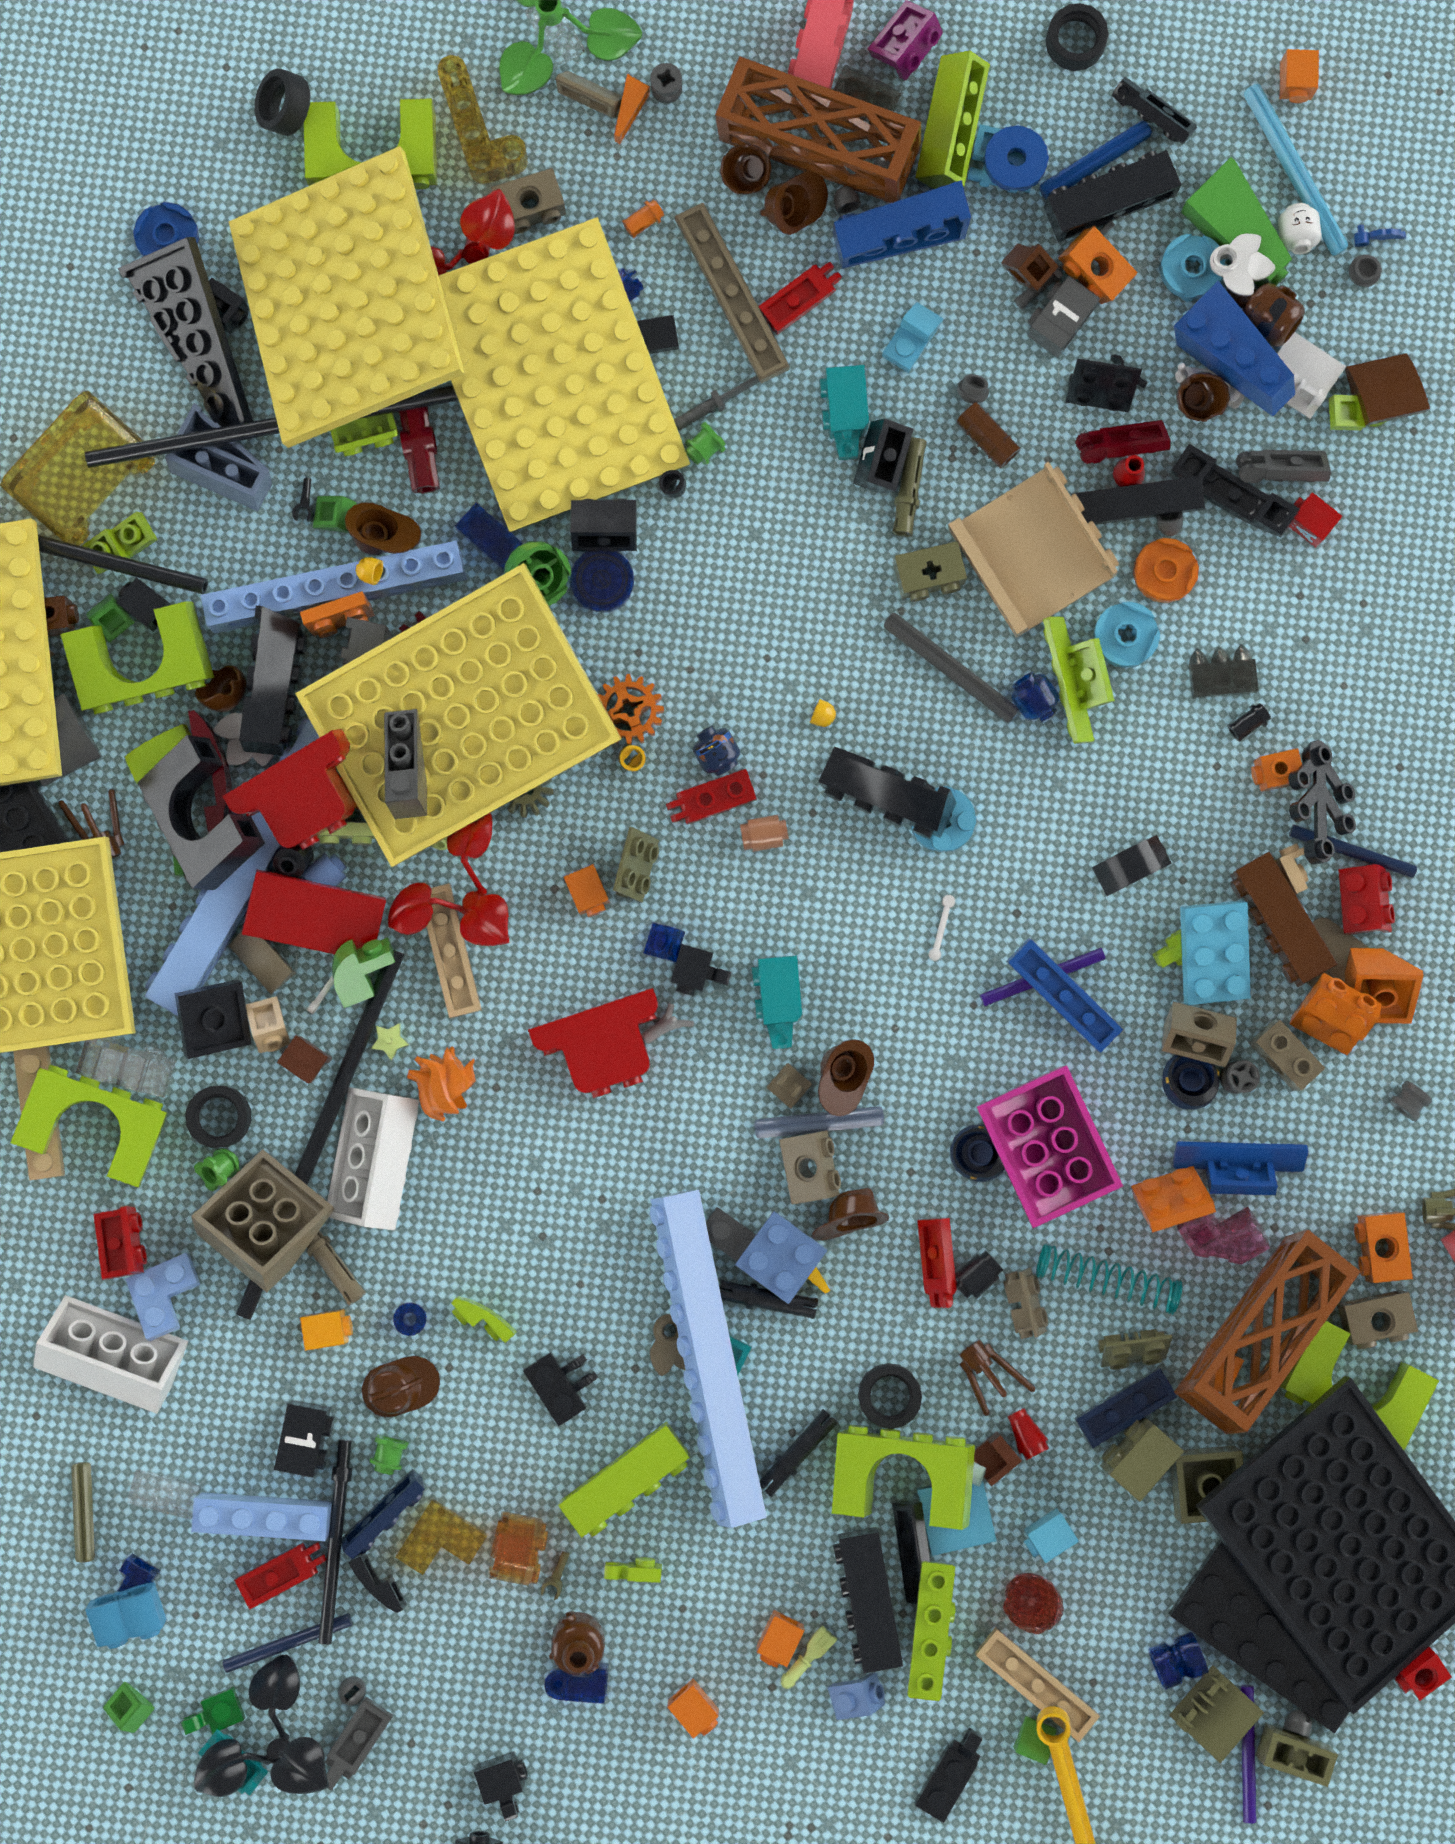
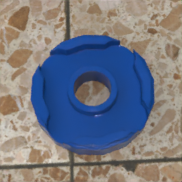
M1019 125L1005 127L996 132L987 144L984 155L985 171L990 180L1001 189L1026 191L1037 185L1044 176L1049 160L1048 149L1042 137L1031 128ZM1012 152H1018L1023 155L1025 162L1020 166H1014L1009 163L1007 156Z

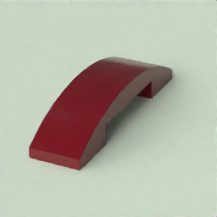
M192 710L188 711L192 736L209 738L223 763L212 774L217 805L204 807L209 833L228 814H231V810L222 797L232 790L231 775L225 752L218 737L208 722L198 712Z

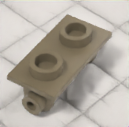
M1031 1267L1019 1272V1276L1017 1271L1006 1273V1280L1003 1281L1008 1303L1021 1302V1308L1010 1310L1015 1332L1019 1333L1020 1339L1032 1337L1033 1333L1035 1338L1047 1332L1048 1316L1045 1308L1040 1306L1038 1298L1040 1284L1036 1275H1033Z

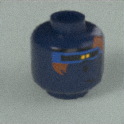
M712 725L696 735L699 740L693 745L692 750L706 773H715L716 776H719L738 765L736 759L740 756V749L728 729L720 728L715 730Z

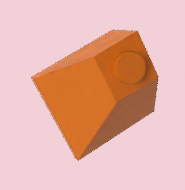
M1350 948L1345 969V983L1361 993L1371 995L1376 1001L1382 1003L1380 1017L1376 1023L1412 1024L1424 976L1423 971L1383 948Z

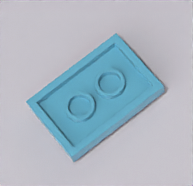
M1240 900L1181 906L1184 1003L1196 1005L1251 999L1248 902Z

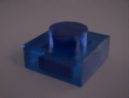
M652 922L643 954L676 963L685 931Z

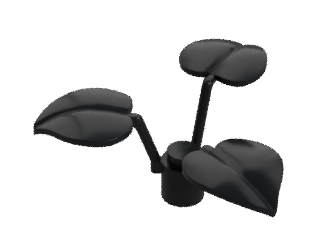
M287 1654L280 1655L264 1665L253 1676L249 1685V1699L252 1705L258 1710L269 1709V1717L280 1735L279 1738L269 1743L267 1755L265 1756L248 1752L242 1754L241 1745L235 1739H224L213 1744L204 1753L196 1768L194 1788L198 1793H205L213 1797H225L236 1792L242 1786L247 1776L245 1760L259 1761L266 1765L272 1763L271 1780L275 1787L285 1793L308 1794L329 1787L325 1768V1756L321 1745L310 1737H300L291 1742L288 1741L289 1735L284 1731L276 1716V1709L288 1710L293 1706L299 1695V1672L294 1660Z

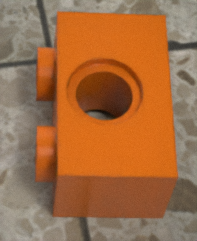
M1095 226L1083 230L1058 257L1064 264L1062 268L1065 273L1075 280L1078 279L1085 288L1098 296L1100 304L1113 301L1138 273ZM1093 260L1097 261L1100 266L1098 276L1091 269Z
M1395 1211L1358 1215V1223L1354 1225V1235L1356 1242L1361 1243L1362 1256L1358 1258V1267L1361 1271V1276H1365V1281L1381 1283L1413 1279L1405 1213ZM1384 1238L1388 1244V1250L1385 1255L1378 1256L1375 1251V1245L1378 1240Z

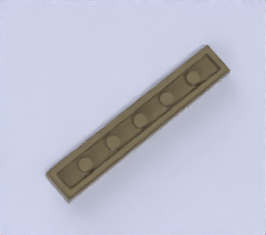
M700 203L676 215L675 221L760 383L762 384L790 370L784 354L704 203Z

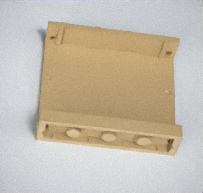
M1049 461L1044 464V469L963 520L957 518L948 524L950 533L955 541H958L960 549L1016 638L1043 622L1044 618L1053 616L1111 580L1118 572L1115 567L1119 563L1115 555L1109 548L1107 550L1103 549L1098 539L1102 538L1098 528L1093 521L1086 522L1081 514L1085 510L1081 501L1075 493L1071 496L1064 487L1067 483L1064 474L1058 466L1053 469Z

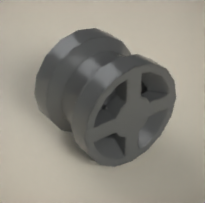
M671 63L658 64L652 70L650 83L653 97L661 103L676 101L682 93V75L680 70Z
M1241 1060L1227 1063L1226 1067L1221 1069L1219 1078L1222 1087L1227 1092L1239 1094L1253 1091L1259 1084L1260 1074L1256 1065L1252 1062Z
M1405 1081L1402 1084L1400 1094L1393 1096L1389 1102L1405 1117L1416 1122L1420 1117L1421 1109L1429 1106L1432 1099L1418 1086Z

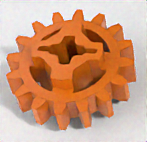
M630 674L626 675L625 682H620L619 678L615 676L613 677L614 686L610 687L604 683L602 686L606 694L597 695L607 711L609 701L616 694L618 700L615 707L607 712L613 724L622 723L630 727L631 731L621 730L616 727L620 737L626 738L627 745H632L633 738H637L642 744L644 743L643 735L645 733L651 736L655 735V731L652 728L653 724L662 725V720L656 717L657 714L664 713V707L656 705V703L662 700L661 694L652 695L655 685L651 683L646 687L643 686L644 678L642 676L636 682H632ZM627 689L639 691L643 695L640 697L633 696L628 693ZM629 703L631 707L637 706L634 709V716L629 717L627 713L621 714L624 711V704ZM651 708L649 719L642 726L640 719L643 713Z

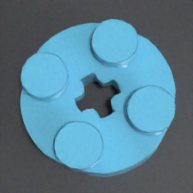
M1184 234L1177 237L1166 248L1159 265L1161 278L1166 288L1186 302L1200 299L1217 281L1221 283L1223 277L1216 275L1210 267L1211 254L1219 245L1212 238L1204 235L1200 237ZM1225 259L1220 261L1222 265H1225ZM1189 260L1191 263L1198 261L1200 263L1197 269L1199 273H1189L1186 270L1187 264L1185 261Z
M1122 602L1106 609L1101 614L1095 624L1093 636L1100 640L1105 661L1117 667L1133 668L1139 666L1152 656L1159 644L1160 631L1154 620V615L1148 608L1135 602ZM1126 627H1130L1132 629L1131 634L1135 636V640H1128L1127 643L1122 642L1121 636L1118 635V630L1124 631Z
M943 786L951 790L957 802L949 819V823L952 825L948 828L945 827L941 838L932 835L930 839H927L913 831L912 833L923 847L938 852H950L960 848L970 839L976 825L974 807L966 795L951 787Z

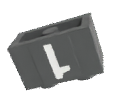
M1070 276L1067 277L1063 284L1057 282L1046 297L1050 300L1044 309L1038 307L1027 322L1031 325L1027 336L1057 358H1059L1095 310L1100 300L1098 296Z

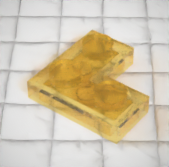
M432 1499L395 1558L424 1575L442 1547L469 1565L488 1534Z

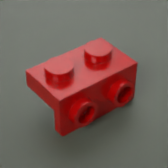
M1378 864L1338 869L1344 934L1351 935L1376 931L1383 933L1392 932L1391 924L1395 922V911L1393 905L1389 904L1388 892L1392 891L1390 873Z
M122 1206L117 1210L93 1214L102 1280L144 1273L143 1265L147 1263V1253L144 1245L140 1244L139 1232L142 1231L143 1224L139 1212H136V1208Z

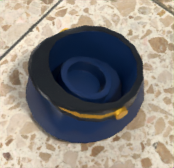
M1175 1054L1166 1063L1163 1070L1162 1084L1164 1092L1168 1099L1179 1108L1196 1110L1205 1107L1212 1102L1218 1092L1220 1085L1219 1070L1216 1069L1214 1064Z
M985 1125L968 1126L954 1137L950 1146V1159L955 1170L963 1177L976 1182H986L995 1179L1003 1173L1005 1168Z

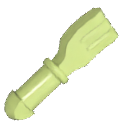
M823 1625L807 1642L804 1655H799L791 1668L785 1674L783 1673L780 1680L783 1688L790 1689L795 1686V1682L808 1667L812 1666L810 1663L814 1659L821 1658L837 1641V1638L830 1631H827Z

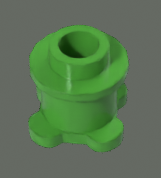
M703 422L700 425L702 428L701 432L692 440L687 439L685 441L688 447L685 452L697 465L701 462L704 465H708L710 463L709 458L717 451L723 453L726 450L724 440L706 422Z
M218 1148L214 1151L212 1157L208 1156L203 1160V1163L198 1162L194 1165L195 1172L201 1176L206 1188L210 1191H215L218 1185H225L227 1178H232L240 1169L237 1156L232 1151L224 1148Z
M377 1434L374 1440L377 1443L374 1458H370L369 1462L375 1465V1471L393 1475L394 1470L402 1469V1465H400L403 1449L406 1450L409 1442Z

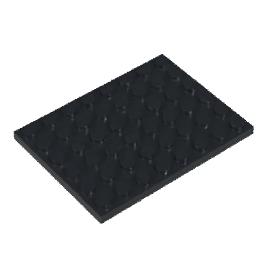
M1344 1376L1196 1505L1197 1509L1345 1708L1352 1714H1355L1455 1624V1520L1350 1377Z

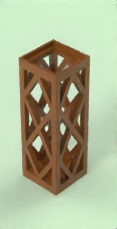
M741 56L738 58L715 114L719 141L733 146L742 144L757 145L769 155L771 160L804 172L818 173L823 179L842 186H849L856 191L889 203L900 200L921 148L920 121ZM788 88V90L792 93L794 97L790 96L781 89ZM754 95L775 104L757 107L751 100V96ZM790 111L795 119L770 124L765 115ZM866 116L872 125L864 122L859 117ZM826 123H832L853 132L835 135ZM817 125L825 137H820L813 126ZM803 128L811 139L806 140L784 131ZM768 139H770L778 145L773 146ZM867 139L873 148L849 152L842 143ZM879 141L887 143L888 145L883 146ZM833 145V147H834L836 150L831 149V148H829L828 146ZM882 156L886 161L890 162V165L886 169L864 160ZM844 166L854 171L855 174H850Z
M1308 1229L1285 1236L1174 1393L1225 1434L1248 1432L1361 1271ZM1295 1261L1301 1264L1291 1268ZM1311 1272L1319 1279V1290L1308 1304ZM1300 1275L1298 1314L1282 1320L1285 1281ZM1274 1292L1272 1324L1263 1328L1264 1304ZM1254 1320L1253 1332L1243 1335ZM1290 1329L1281 1342V1332ZM1271 1336L1270 1359L1260 1371L1262 1340ZM1252 1344L1249 1383L1233 1388L1235 1350ZM1225 1360L1223 1391L1220 1394L1214 1389L1215 1373ZM1240 1399L1236 1406L1232 1403Z

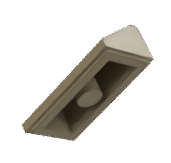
M570 71L557 75L556 85L558 93L611 118H615L621 105V95Z
M241 931L228 945L271 995L296 974L268 940L242 935Z

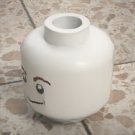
M1296 203L1290 205L1278 218L1279 237L1288 251L1297 255L1306 254L1318 245L1322 238L1319 212L1308 204Z

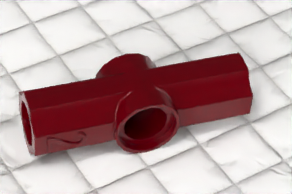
M428 406L400 411L402 425L400 440L404 458L408 463L412 492L421 494L432 493L440 489L435 458V455H437V445L433 427L430 426Z

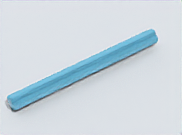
M1258 83L1248 87L1244 92V97L1301 201L1319 212L1322 239L1333 256L1342 253L1348 247V243L1265 92Z

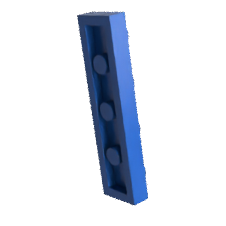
M1028 938L1006 961L1098 1052L1101 1053L1123 1031L1032 939Z

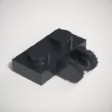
M550 1352L523 1370L558 1427L587 1408L578 1391L598 1378L595 1372L587 1373L581 1380L572 1385L567 1377V1373L578 1369L587 1361L584 1354L561 1367L553 1353Z

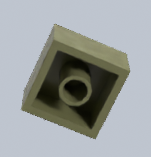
M1145 1417L1139 1421L1136 1419L1131 1426L1124 1430L1123 1434L1126 1436L1118 1445L1114 1443L1104 1452L1101 1457L1104 1461L1100 1465L1139 1502L1142 1501L1184 1452L1164 1432Z
M1236 1446L1184 1450L1183 1454L1170 1467L1174 1516L1181 1524L1207 1522L1196 1505L1243 1465L1242 1450Z

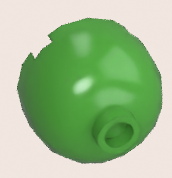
M529 541L518 546L509 555L505 564L504 574L523 563L526 564L548 606L556 603L566 593L568 589L566 583L568 575L571 577V567L568 558L561 550L542 541Z

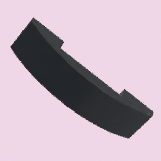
M1191 444L1187 446L1171 469V472L1179 479L1201 476L1204 498L1242 521L1279 537L1283 536L1300 511L1298 507L1276 494L1271 493L1269 496L1251 484L1241 481L1239 477L1218 466L1216 459Z

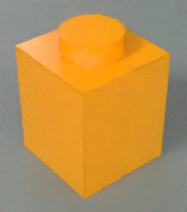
M344 1309L300 1317L305 1351L343 1345L349 1342L348 1336L353 1335L350 1315L345 1316Z

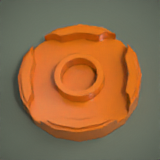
M1161 538L1147 544L1141 549L1134 561L1133 576L1136 586L1144 596L1155 602L1171 603L1182 599L1190 593L1198 580L1199 565L1192 553L1193 551L1183 542L1171 538Z

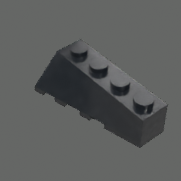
M256 605L254 617L258 619L260 629L259 634L252 633L251 647L253 648L252 657L255 666L248 667L247 690L252 692L251 697H244L239 741L244 752L283 756L285 745L289 746L291 743L292 727L288 726L290 715H295L297 696L294 695L295 684L300 685L302 679V666L299 665L300 654L305 655L307 635H303L300 623L268 608Z
M834 746L818 781L821 787L825 789L824 794L837 801H842L843 797L854 801L853 806L869 814H871L872 810L884 814L883 819L896 826H901L902 822L914 827L912 830L914 833L930 839L932 835L941 838L957 803L950 789L939 786L938 791H935V788L928 784L926 780L916 776L911 781L905 780V775L897 769L883 765L881 769L875 768L876 763L872 760Z

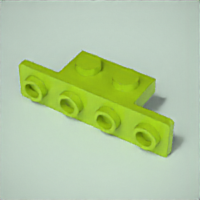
M1064 617L1044 618V638L1049 644L1052 656L1051 666L1057 676L1060 688L1059 699L1065 708L1068 720L1067 731L1074 744L1093 742L1094 736L1087 710L1115 701L1099 638H1093L1071 646Z
M923 1561L921 1564L907 1690L909 1698L931 1701L941 1700L946 1656L950 1657L952 1648V1637L948 1636L949 1623L954 1622L956 1610L955 1602H952L955 1566L953 1564Z

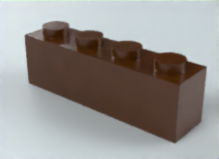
M1270 852L1237 869L1230 875L1233 880L1230 882L1234 893L1239 899L1244 898L1248 902L1250 908L1248 909L1249 918L1256 927L1261 926L1267 936L1264 938L1265 944L1273 955L1278 954L1284 964L1281 966V970L1290 983L1295 982L1296 986L1299 987L1338 965Z

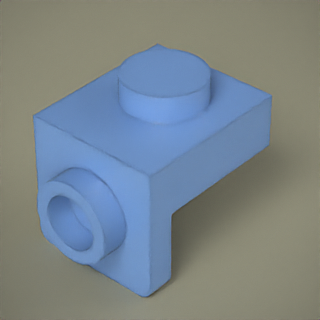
M876 1672L869 1673L863 1679L833 1683L828 1687L837 1720L870 1716L885 1705L884 1688L879 1682Z

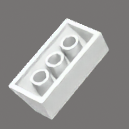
M348 1088L327 1201L334 1207V1211L329 1218L369 1228L396 1229L403 1186L406 1181L407 1164L412 1149L415 1121L418 1116L419 1100L363 1089Z
M65 1295L36 1343L33 1367L157 1414L172 1387L188 1341L171 1334L148 1341L145 1338L141 1323Z

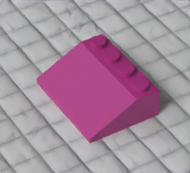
M1067 1065L1060 1066L976 1107L1032 1228L1123 1187Z

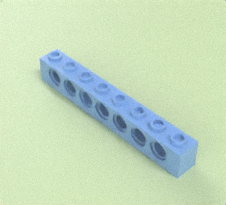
M457 541L409 550L404 553L376 557V559L383 561L382 576L376 585L367 584L359 580L355 571L356 565L359 564L358 561L202 594L200 596L206 625L214 634L258 625V619L254 617L256 605L263 606L290 618L300 616L301 611L361 591L370 601L464 581L467 578L461 550Z

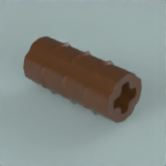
M977 402L967 408L957 419L956 423L966 432V435H969L977 444V447H980L988 455V459H991L1000 469L1006 466L1020 452L1021 448L1012 440L1011 435H1008L1000 427V424H997L991 418L989 412H986Z

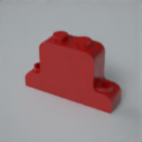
M342 729L331 730L222 797L229 809L236 814L245 813L246 816L251 817L261 812L281 846L291 848L300 845L302 850H305L320 841L318 838L319 834L326 830L332 834L347 825L345 819L354 812V801L335 768L346 760L350 750V743Z
M651 988L528 1029L532 1044L537 1049L543 1051L544 1056L563 1051L575 1088L583 1093H591L594 1099L612 1093L610 1086L623 1083L624 1088L643 1082L641 1076L648 1072L650 1059L639 1025L657 1019L655 1014L659 1006L654 989Z

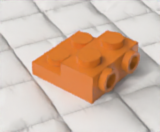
M1323 973L1292 1015L1289 1025L1348 1055L1359 1040L1363 1041L1379 1020L1382 1003L1376 1001L1371 995L1361 993L1348 986L1341 979L1333 978Z

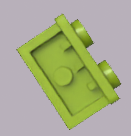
M393 413L357 419L330 430L335 453L343 452L344 457L363 452L362 446L374 443L375 448L393 444V437L399 435Z

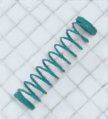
M1046 1243L1042 1247L1036 1268L1037 1278L1040 1277L1042 1279L1045 1276L1051 1250L1054 1249L1051 1282L1054 1281L1058 1265L1066 1252L1067 1265L1063 1281L1064 1285L1067 1284L1073 1263L1079 1255L1080 1267L1076 1284L1077 1289L1080 1286L1085 1268L1090 1259H1092L1093 1268L1089 1292L1093 1289L1100 1267L1105 1263V1280L1101 1293L1102 1296L1105 1295L1113 1270L1118 1266L1115 1299L1118 1298L1122 1281L1130 1269L1131 1284L1127 1297L1128 1303L1131 1301L1134 1286L1141 1273H1143L1144 1287L1140 1306H1143L1147 1289L1152 1279L1156 1277L1157 1289L1152 1307L1153 1310L1157 1307L1163 1285L1169 1280L1170 1289L1165 1312L1173 1315L1177 1311L1183 1289L1181 1280L1176 1279L1172 1283L1171 1278L1166 1277L1160 1284L1159 1276L1155 1273L1147 1281L1145 1270L1138 1272L1134 1278V1270L1131 1266L1127 1267L1121 1276V1266L1119 1263H1115L1109 1271L1106 1259L1102 1260L1096 1268L1094 1256L1087 1258L1083 1265V1257L1080 1252L1075 1254L1070 1262L1068 1249L1063 1250L1057 1259L1056 1246Z

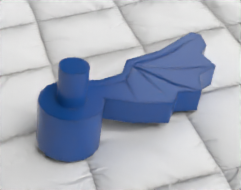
M1363 224L1357 225L1358 233L1354 234L1355 247L1369 245V240L1406 239V232L1401 231V229L1389 228L1365 232Z

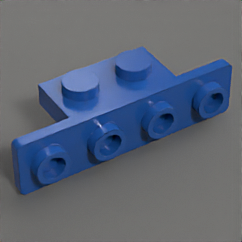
M1178 1141L1173 1156V1168L1180 1169L1194 1166L1195 1169L1206 1170L1209 1194L1276 1195L1278 1185L1275 1171L1303 1172L1309 1151L1308 1146L1304 1144Z

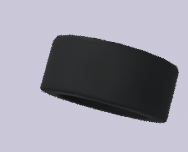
M1082 3L1069 4L1058 10L1051 19L1045 39L1047 52L1053 62L1061 68L1071 71L1086 70L1096 64L1103 55L1108 40L1107 22L1098 10ZM1067 22H1083L1094 31L1096 37L1095 44L1086 53L1077 54L1069 52L1059 42L1058 34L1060 28Z
M276 68L269 71L262 79L255 97L254 112L261 128L285 136L296 133L303 125L310 107L308 82L303 76ZM284 93H285V99H284L283 107H282L281 110H280L281 100H282V97H283V95H284Z
M209 1086L197 1092L189 1101L185 1112L186 1126L191 1136L201 1145L210 1148L229 1147L239 1142L248 1132L252 1121L251 1108L246 1098L236 1089L227 1086ZM218 1097L228 1099L237 1110L238 1120L236 1126L230 1133L224 1136L210 1135L201 1126L199 1114L202 1106L210 1099Z
M887 1363L875 1366L865 1374L860 1382L858 1398L861 1410L869 1421L882 1428L894 1429L905 1426L915 1418L920 1410L922 1394L919 1383L910 1371L901 1365ZM888 1376L897 1377L902 1380L908 1387L910 1395L905 1409L899 1414L892 1416L883 1415L876 1411L870 1398L871 1389L875 1382Z

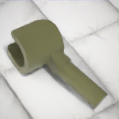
M562 1551L552 1576L547 1577L541 1587L542 1596L548 1585H553L557 1589L554 1600L560 1596L563 1587L561 1577L570 1553Z

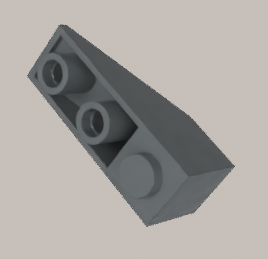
M418 710L385 712V803L394 819L427 816V782Z

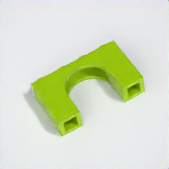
M432 98L400 99L401 132L397 147L400 146L406 153L415 189H427L429 185H437L436 114ZM335 101L310 102L308 114L304 121L305 179L308 186L362 163L351 159L341 149L340 112Z
M185 601L154 609L163 643V659L158 670L150 678L141 682L130 680L116 670L108 652L102 626H89L60 634L81 710L93 709L94 715L112 711V704L123 701L125 707L143 703V696L154 693L156 699L174 695V688L185 685L187 691L205 687L204 680L214 678L194 602Z
M51 1064L48 1070L39 1068L10 1143L40 1154H46L56 1125L67 1109L81 1102L101 1103L114 1113L119 1122L121 1132L119 1145L106 1177L140 1188L168 1115L167 1112L162 1111L164 1104L144 1098L143 1103L130 1100L132 1093L113 1087L110 1093L98 1088L100 1085L99 1081L82 1075L79 1081L67 1077L68 1070Z
M1326 1321L1280 1385L1281 1388L1287 1390L1284 1397L1302 1406L1305 1400L1313 1404L1333 1386V1368L1350 1333ZM1401 1362L1384 1396L1372 1407L1402 1449L1405 1450L1439 1380L1411 1365Z
M848 1425V1430L838 1432L831 1514L862 1518L872 1514L874 1479L878 1466L888 1455L905 1454L918 1460L929 1474L932 1485L929 1526L963 1530L970 1523L975 1445L965 1444L966 1438L946 1436L945 1441L933 1440V1434L914 1432L913 1437L900 1436V1430L881 1429L879 1434L868 1432L867 1426Z

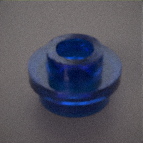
M408 1302L396 1309L393 1322L398 1332L406 1336H413L424 1329L427 1316L425 1310L419 1304ZM407 1313H413L416 1316L415 1324L409 1325L405 1322L404 1318Z

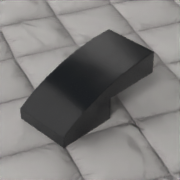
M359 1553L353 1560L351 1559L348 1562L362 1585L379 1602L396 1613L404 1609L407 1603L392 1574L379 1580L366 1553Z

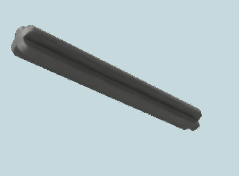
M892 613L884 623L886 630L1004 721L1010 722L1017 714L1019 709L1016 705L898 614Z

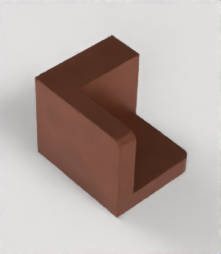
M295 1035L277 1063L310 1084L324 1064L330 1063L332 1057L302 1036Z
M997 1431L977 1447L974 1453V1462L986 1467L984 1478L990 1486H993L1022 1462Z

